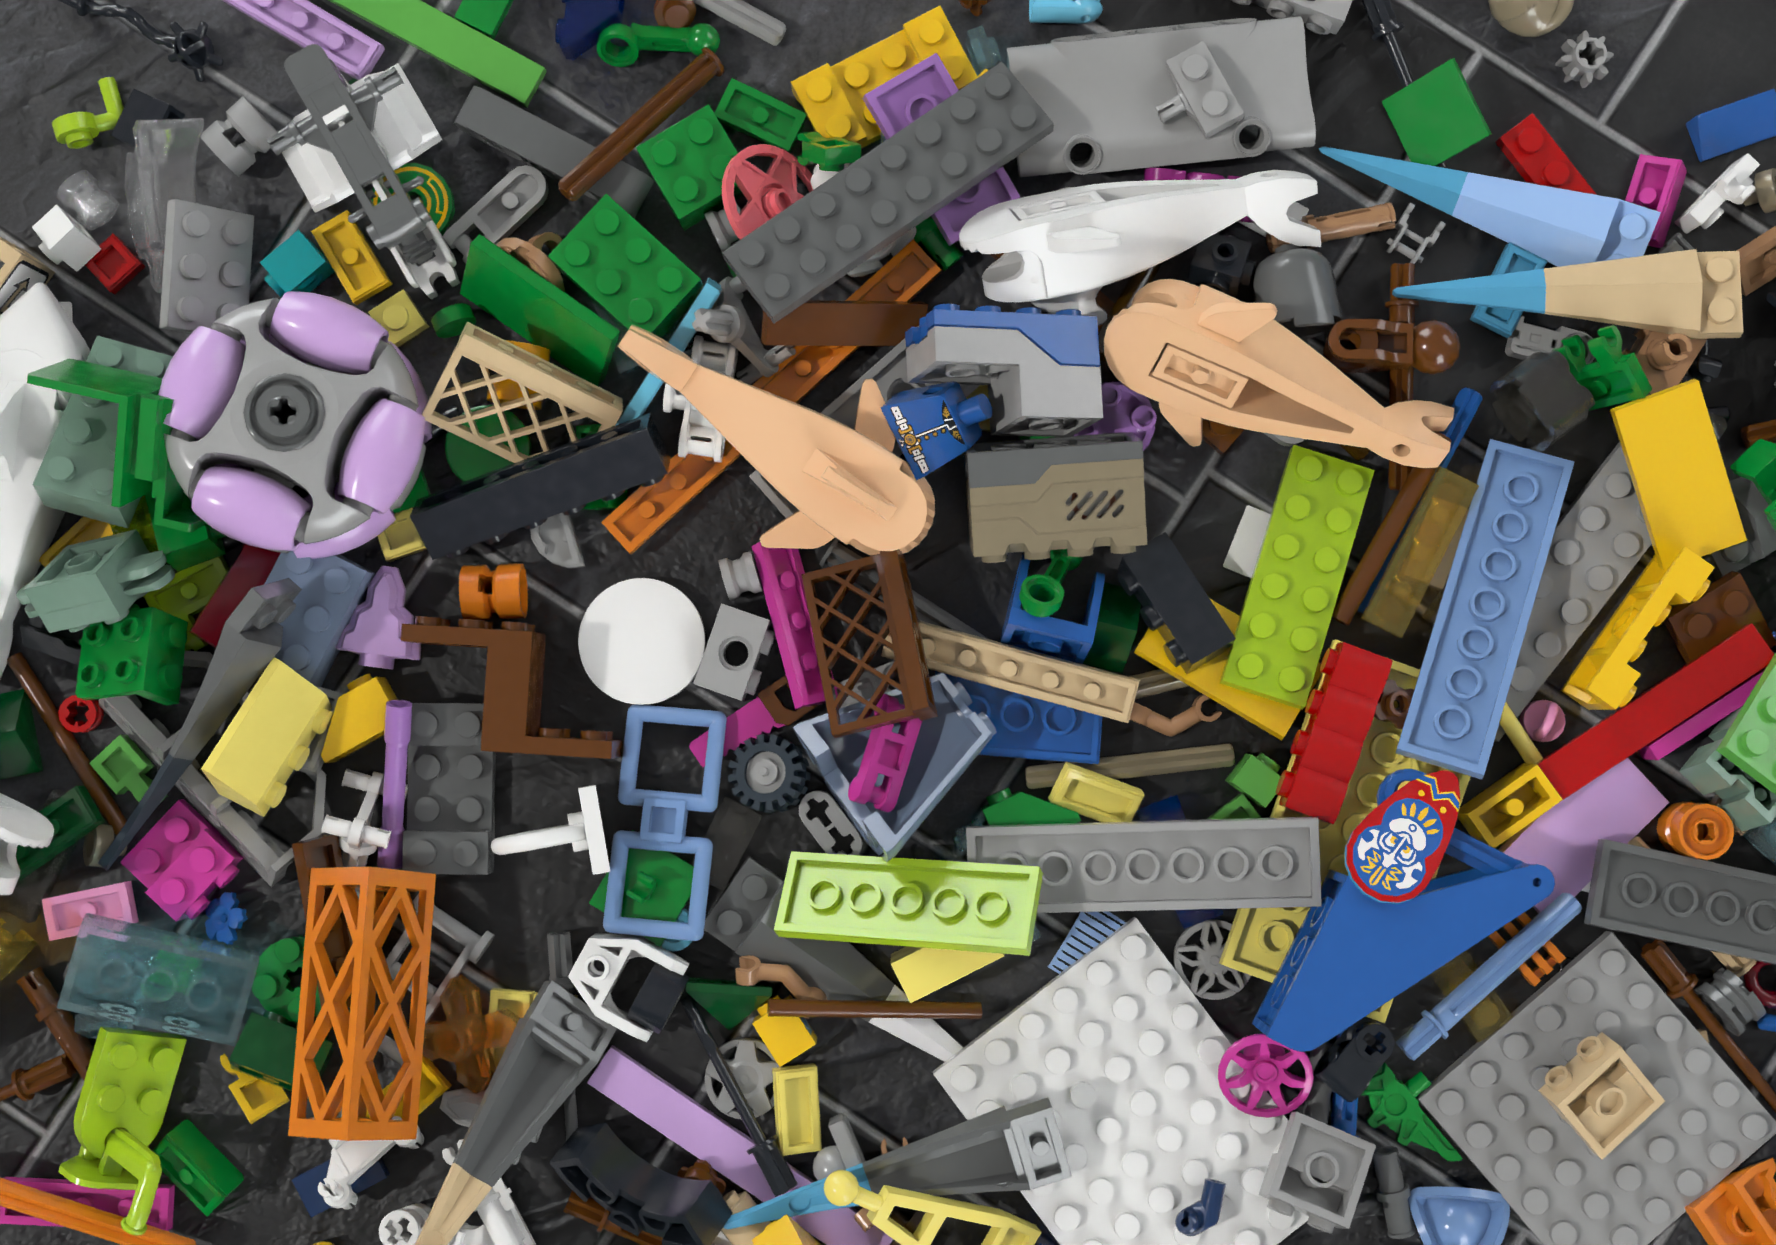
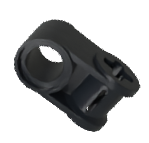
M1368 1017L1362 1018L1345 1029L1334 1045L1321 1056L1314 1068V1076L1347 1102L1355 1101L1368 1087L1375 1073L1387 1058L1391 1056L1395 1042L1393 1034L1387 1027L1379 1024L1378 1021ZM1367 1033H1370L1376 1039L1372 1046L1363 1040Z

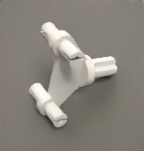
M346 769L342 786L367 791L366 796L353 822L326 814L321 833L339 836L340 848L343 850V867H366L368 855L373 854L377 850V846L387 849L392 832L370 826L379 794L383 796L384 774L374 771L372 776ZM408 784L405 787V799L408 793Z
M342 1108L337 1117L342 1116ZM395 1116L392 1120H402V1118ZM418 1125L417 1137L414 1140L343 1141L329 1139L333 1149L331 1150L332 1155L327 1178L323 1179L325 1184L320 1182L318 1185V1192L323 1196L325 1202L333 1208L352 1209L353 1207L350 1203L356 1205L358 1197L350 1185L394 1145L398 1144L400 1147L418 1149L419 1146L416 1143L418 1142L422 1145L424 1142V1136L420 1132Z

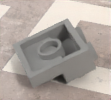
M1297 1111L1291 1112L1278 1153H1272L1259 1195L1269 1199L1267 1207L1273 1211L1292 1217L1294 1210L1309 1216L1307 1224L1318 1230L1332 1234L1334 1227L1349 1229L1376 1145Z

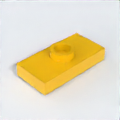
M346 210L311 232L352 302L358 305L391 286L392 282L358 224L348 221V216L351 213Z

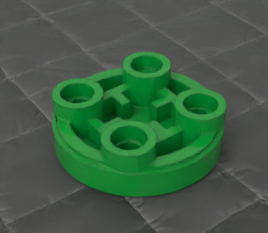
M494 405L476 406L471 408V412L491 407ZM509 410L504 411L511 431L526 427L515 414ZM497 413L475 419L479 433L487 437L504 433ZM468 422L462 423V425L470 428ZM449 431L447 433L445 442L446 458L452 471L463 482L514 464ZM531 434L514 438L518 452L530 456L532 452ZM508 441L501 442L509 447Z

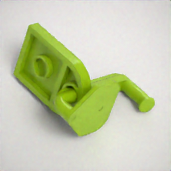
M100 1026L74 1115V1131L81 1144L80 1151L77 1156L61 1163L58 1172L70 1182L88 1188L135 1190L129 1213L122 1219L120 1224L125 1232L138 1236L144 1234L147 1230L146 1222L150 1215L162 1174L160 1158L148 1146L155 1139L162 1126L187 1039L180 1034Z

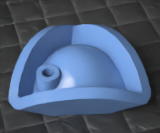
M1436 1186L1414 1188L1411 1191V1196L1408 1197L1409 1207L1424 1245H1501L1509 1223L1510 1205L1502 1197L1501 1193L1475 1188Z

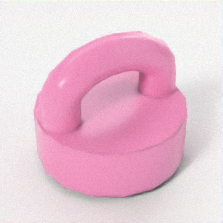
M1548 700L1530 702L1523 709L1519 718L1520 724L1530 739L1537 742H1548L1558 738L1564 731L1566 723L1565 714L1556 702Z

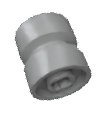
M244 96L226 111L227 120L225 122L216 120L199 135L217 157L238 177L256 162L255 153L257 151L266 153L271 148L267 139L278 134L275 128ZM237 132L246 139L238 146L231 140Z

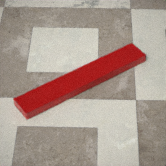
M1753 623L1747 624L1536 764L1564 800L1766 667L1774 653Z

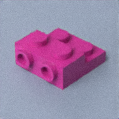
M181 799L166 812L120 863L148 888L145 893L177 922L188 917L193 920L199 916L211 902L207 896L217 886L221 889L224 888L239 873L240 870L236 865L243 857L188 802Z

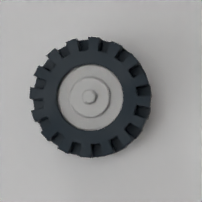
M765 734L756 735L757 739L755 740L748 738L744 741L746 746L743 749L737 747L734 751L737 758L735 762L730 760L728 766L733 769V774L728 775V781L734 784V788L731 789L734 796L740 797V802L745 806L765 813L785 812L789 810V805L796 806L800 802L798 796L801 793L806 794L808 790L804 785L806 780L810 781L811 774L806 771L809 763L802 756L803 751L792 742L772 734L771 736Z

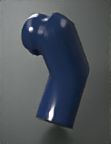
M1205 1178L1201 1200L1184 1208L1176 1216L1175 1225L1180 1233L1186 1236H1195L1217 1224L1226 1183Z

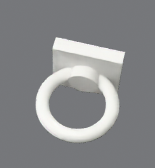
M596 785L578 788L582 811L567 814L569 824L495 838L491 843L492 851L497 855H505L572 843L574 852L589 850L593 875L610 872Z

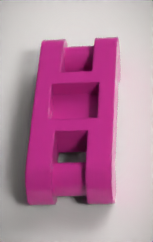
M883 694L876 705L887 713L905 709V705L900 704L896 697L888 694ZM919 718L899 722L900 729L898 734L892 732L894 724L871 730L858 774L849 786V800L859 804L873 803L876 809L884 812H891L894 809L921 728L922 721ZM878 773L885 775L882 785L879 787L875 786Z

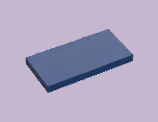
M935 671V675H938V674L941 673V672ZM945 674L953 685L959 682L968 692L972 700V704L968 708L972 712L975 711L977 715L984 712L996 729L997 733L992 736L991 740L978 755L1099 764L1103 716Z

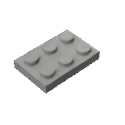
M179 199L168 201L159 328L192 333L199 326L211 329L212 323L220 317L249 304L254 229L253 215Z

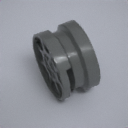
M1723 967L1713 974L1714 980L1712 982H1704L1695 989L1697 995L1720 1024L1736 1036H1740L1745 1032V1025L1751 1020L1758 1021L1766 1014L1763 1004L1754 992H1749L1743 986L1744 982L1728 969L1725 970Z

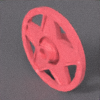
M767 144L752 145L740 151L728 163L722 179V200L728 221L740 240L804 197V195L797 192L796 174L806 185L809 193L813 191L810 182L812 173L806 166L801 165L794 155L786 150ZM754 156L774 158L766 173L745 159ZM734 182L748 200L740 213L737 211L734 197Z

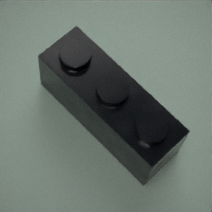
M1166 532L1147 542V545L1140 546L1136 549V552L1128 553L1122 557L1118 567L1120 571L1117 574L1118 580L1124 591L1129 596L1134 594L1143 608L1140 609V613L1149 629L1152 631L1158 630L1165 640L1166 644L1163 645L1164 651L1175 667L1181 665L1185 673L1188 674L1230 649L1236 638Z

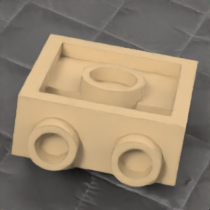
M1603 1032L1597 1037L1590 1036L1583 1039L1577 1046V1055L1565 1066L1560 1065L1550 1069L1545 1076L1546 1084L1538 1090L1558 1115L1575 1130L1590 1150L1601 1160L1665 1102L1623 1048Z

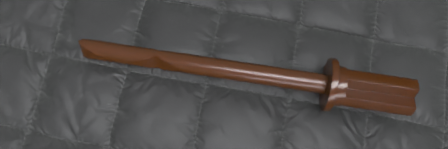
M1656 939L1652 943L1644 945L1641 956L1667 987L1666 994L1671 999L1682 996L1776 1113V1092L1693 990L1698 982V977L1686 971L1662 940Z
M65 1053L28 1070L16 1069L11 1074V1084L0 1088V1102L15 1095L25 1102L32 1100L38 1091L72 1077L76 1073V1069Z

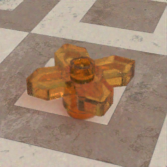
M459 975L449 980L440 996L447 1020L425 1024L423 1055L429 1060L442 1058L449 1062H455L457 1081L473 1093L478 1094L487 1089L496 1070L490 1048L507 1047L520 1017L507 1008L482 1015L480 988L463 975Z

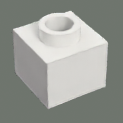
M57 204L32 226L33 230L43 241L38 246L40 250L55 264L58 265L64 261L76 272L101 250L84 226Z

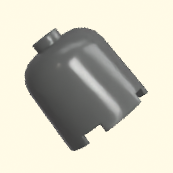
M1284 244L1277 247L1274 254L1258 264L1252 278L1254 303L1275 304L1278 311L1274 320L1307 344L1308 338L1323 334L1325 335V341H1328L1329 333L1333 326L1343 320L1333 269L1327 258L1322 253L1311 249L1301 248V246L1294 244Z

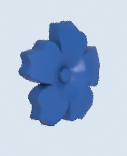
M224 892L220 899H213L207 906L205 913L210 919L206 920L205 927L206 934L210 940H217L218 942L232 945L238 939L235 929H241L243 922L248 918L246 916V909L237 908L239 900L236 898V893Z

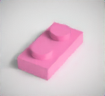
M131 881L41 899L49 941L139 922Z

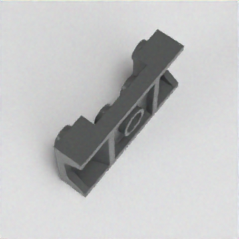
M412 703L411 738L408 744L407 830L403 831L402 870L462 875H488L494 872V852L491 849V843L495 839L496 752L480 751L484 703Z

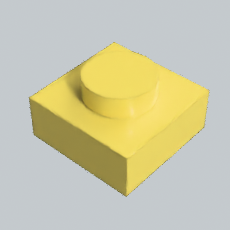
M404 289L368 311L370 316L388 331V341H391L397 347L429 328V325Z

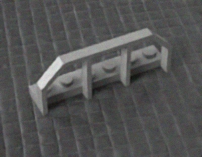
M185 651L183 666L204 667L208 670L213 655L210 652ZM246 692L242 699L239 701L241 705H243V703L247 699L249 695L248 692ZM135 694L99 699V706L160 769L180 730L171 736L167 728L158 719L154 718L150 721L140 710L142 704ZM194 759L174 785L254 870L273 887L285 876L288 865L294 861L293 849L290 848L284 854L273 841L266 843L255 832L258 830V827L254 820L243 810L237 813L230 805L232 801L218 794L211 782H208L197 771L200 769V765ZM322 770L319 776L306 773L315 782L312 831L300 841L322 836L326 774Z

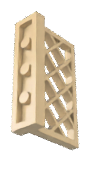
M467 322L421 415L425 417L426 421L516 463L549 451L542 430L566 424L569 436L573 442L577 440L571 423L572 421L588 417L601 424L598 432L615 426L623 412V399ZM464 356L478 363L484 378L461 384L456 372V367L461 357ZM488 369H490V370H492V371H494V372H496V373H498V374H495V375H491V376H490V373H489V370H488ZM450 378H452L454 387L445 389ZM511 379L519 383L523 397L500 403L493 383ZM487 385L494 406L471 412L464 392ZM527 388H529V389H531V390H533V391H535V392H537V393H534V394L529 395V392H528V389H527ZM458 394L465 414L448 418L434 410L440 399ZM546 398L558 402L562 416L539 422L533 402ZM527 405L533 425L511 431L504 411ZM566 407L576 412L568 414ZM497 413L504 433L492 437L479 433L475 419ZM468 422L470 428L462 425V423ZM536 432L543 452L530 456L518 452L514 438ZM508 441L509 447L501 442Z

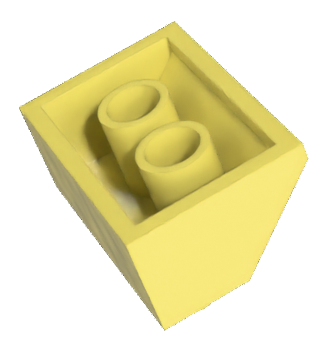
M274 657L201 768L218 794L263 817L270 807H277L286 793L287 785L285 783L293 770L299 771L305 764L310 753V748L308 747L315 735H321L331 722L333 712L331 711L332 706L327 695L288 665Z

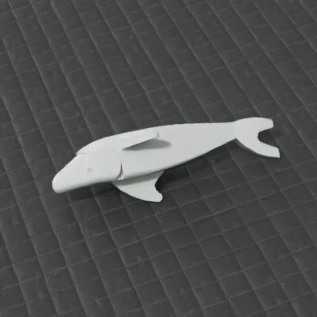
M41 282L32 286L0 315V678L9 658L13 639V621L22 605L17 599L16 593L34 579L41 565L39 559L48 550L65 514V511L44 506L32 484L72 393L28 384L27 374L66 359L86 362L90 353L84 338L48 286Z

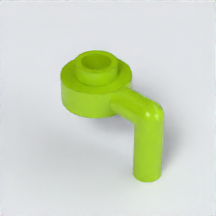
M105 77L98 81L107 113L94 115L90 112H73L57 117L52 121L57 142L67 144L68 148L71 149L84 148L93 143V138L98 136L99 132L115 128L124 107L114 77Z

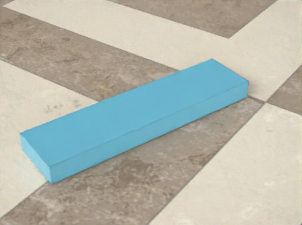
M708 278L668 343L682 352L685 350L696 333L692 326V323L696 320L694 313L700 308H712L721 294L722 288L720 284ZM648 372L616 425L642 416L664 382Z

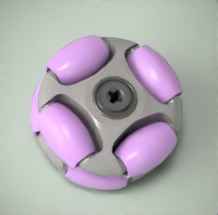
M293 291L286 292L280 300L278 298H271L239 307L214 321L211 329L204 326L196 328L181 344L171 359L158 394L159 396L174 399L172 411L166 415L163 424L173 428L171 435L164 433L165 448L170 467L178 483L192 503V511L209 526L229 538L280 553L293 551L297 558L311 557L312 559L342 554L359 547L377 537L394 523L396 517L393 510L403 505L418 479L426 451L424 443L432 438V423L426 421L425 417L421 415L428 402V398L419 375L401 350L394 343L388 341V331L371 316L345 302L316 293Z

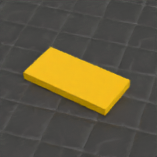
M1692 379L1648 395L1645 398L1610 409L1656 559L1661 569H1669L1684 547L1702 557L1747 541L1698 380Z
M1210 599L1234 635L1240 616ZM1148 628L1134 651L1136 655L1282 741L1300 709L1220 684L1230 649L1186 674L1181 665L1175 667L1168 659L1163 648L1166 642L1159 631H1152ZM1319 662L1310 689V693L1321 674V663Z

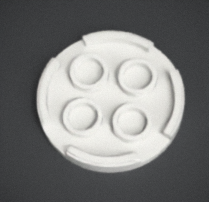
M634 578L621 581L600 593L586 610L578 637L580 658L586 673L601 691L616 700L638 705L659 703L682 692L695 678L706 644L702 618L692 601L672 585L649 578Z

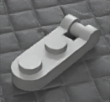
M527 165L516 167L445 232L443 239L451 249L457 248L464 255L463 261L466 264L470 243L472 242V239L469 237L470 232L477 227L484 234V237L495 245L502 239L509 237L546 201L549 192L546 179L535 167Z

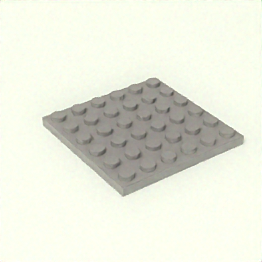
M1605 931L1568 963L1561 972L1559 971L1436 1077L1431 1082L1432 1085L1416 1097L1493 1188L1502 1194V1197L1507 1201L1511 1209L1542 1245H1648L1686 1212L1684 1207L1714 1188L1776 1134V1121L1610 931ZM1601 1032L1623 1048L1665 1100L1657 1110L1602 1160L1590 1150L1575 1130L1558 1115L1538 1091L1546 1084L1545 1076L1550 1069L1560 1065L1565 1066L1577 1055V1046L1583 1039L1590 1036L1597 1037Z

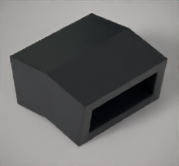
M133 89L111 136L133 149L163 161L185 114L166 102Z

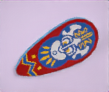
M1442 770L1410 781L1372 810L1352 831L1345 846V867L1350 880L1362 894L1379 903L1399 904L1412 900L1427 887L1441 863L1458 818L1460 789L1458 778L1454 773Z

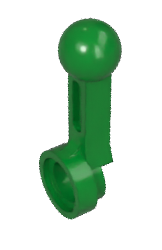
M633 22L630 28L624 24H612L599 34L597 53L604 62L611 66L626 67L637 60L640 50L692 52L694 55L699 56L703 53L701 49L707 47L715 53L720 45V37L717 30L707 23H699L692 28L643 26ZM620 38L629 45L624 47L616 46L610 42V39Z
M1067 549L1051 550V564L1045 574L1031 575L1022 583L1019 599L1024 610L1035 617H1048L1058 611L1064 598V589L1061 584L1068 571L1075 570L1080 566L1083 557L1068 556Z

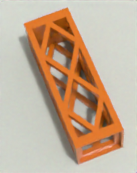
M378 867L311 868L288 1136L343 1141L416 1139L436 874ZM325 887L333 888L324 906ZM355 890L360 891L359 899ZM419 891L418 913L416 914L409 892ZM343 911L353 944L336 977L323 943ZM398 913H400L412 948L393 981L382 946ZM318 978L325 1002L314 1023ZM412 982L408 1029L400 1004ZM377 991L381 1004L374 1015ZM351 994V1005L349 1012L346 1001ZM333 1026L343 1063L327 1094L314 1058ZM390 1027L403 1064L384 1097L373 1059ZM404 1095L402 1120H392ZM307 1097L309 1098L314 1117L306 1118ZM342 1108V1116L337 1117ZM367 1110L369 1112L370 1118H366Z

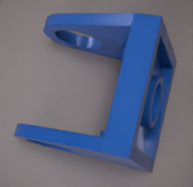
M1022 553L1000 642L1083 664L1095 636L1105 574L1095 573L1082 624L1049 616L1035 617L1020 609L1019 593L1023 581L1027 578L1030 560L1025 559V555Z

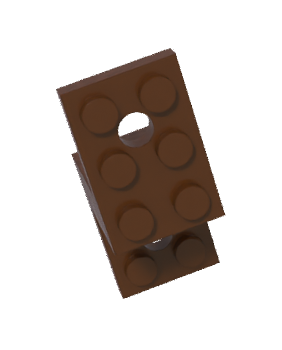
M416 616L415 624H402L401 641L487 648L480 751L604 759L622 757L623 740H612L613 732L581 730V738L570 737L571 729L540 728L546 635L536 633L535 625L521 622H502L501 630L493 629V622L459 619L458 627H450L451 620Z

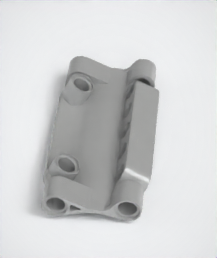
M1301 16L1257 21L1255 18H1236L1056 38L1048 44L1006 48L1007 68L1054 123L1052 133L1017 156L1019 177L1067 172L1085 175L1255 157L1265 151L1312 147L1315 145L1316 127L1308 82L1305 29ZM1202 41L1207 45L1244 112V119L1205 139L1197 122L1185 111L1162 123L1160 116L1158 117L1155 110L1156 106L1177 96L1176 85L1166 68V61ZM1250 124L1258 125L1256 139L1248 144L1240 143L1239 135L1241 130ZM1084 142L1090 144L1092 149L1087 159L1074 161L1070 158V151L1077 143Z

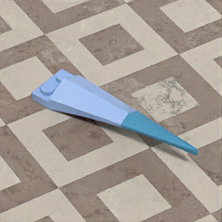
M1319 148L1321 153L1507 243L1510 242L1557 267L1644 256L1661 212L1618 198L1336 148Z

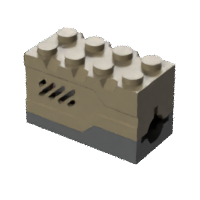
M1133 432L977 442L964 452L969 544L973 556L982 557V562H1004L1008 560L1007 554L1014 552H1024L1025 559L1027 560L1050 558V551L1057 549H1067V554L1071 557H1084L1093 555V548L1099 546H1109L1110 552L1114 554H1126L1136 552V546L1147 545L1143 441Z

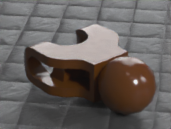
M1345 319L1336 323L1330 331L1328 341H1326L1323 348V357L1341 372L1371 373L1387 370H1408L1412 365L1420 372L1436 374L1442 373L1453 366L1458 359L1461 347L1459 337L1454 329L1447 323L1437 320L1424 321L1413 327L1414 323H1396L1381 319ZM1340 343H1353L1356 349L1347 350Z

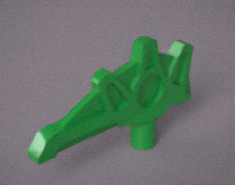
M1384 1062L1372 1077L1368 1087L1361 1094L1368 1095L1372 1111L1366 1117L1368 1124L1372 1128L1385 1124L1397 1133L1396 1140L1401 1145L1408 1146L1412 1141L1438 1152L1447 1161L1462 1160L1463 1158L1422 1111L1419 1101L1416 1099L1432 1083L1420 1071L1404 1084L1401 1080L1395 1078L1393 1071Z

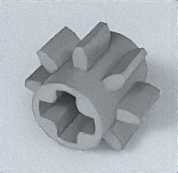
M1583 31L1577 37L1576 42L1568 39L1561 46L1562 51L1567 55L1561 57L1555 64L1563 68L1566 75L1564 78L1565 83L1570 80L1580 81L1581 87L1586 88L1592 82L1593 77L1601 80L1609 73L1602 64L1608 62L1614 56V53L1607 52L1604 45V36L1599 39L1589 38L1588 32Z

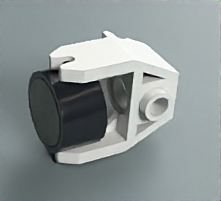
M595 933L588 938L568 977L596 1017L637 1039L647 1042L653 1032L658 1035L661 1033L686 988V983L690 979V977L684 974L690 963L669 950L659 947L643 936ZM647 957L656 962L642 985L629 1013H626L616 1006L611 992L629 959ZM595 960H599L604 964L605 970L603 972L595 968Z

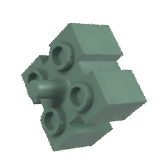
M1740 707L1718 723L1708 735L1714 742L1698 747L1679 772L1703 795L1715 792L1722 799L1718 807L1728 814L1732 822L1741 831H1746L1773 821L1776 817V795L1716 751L1742 708Z

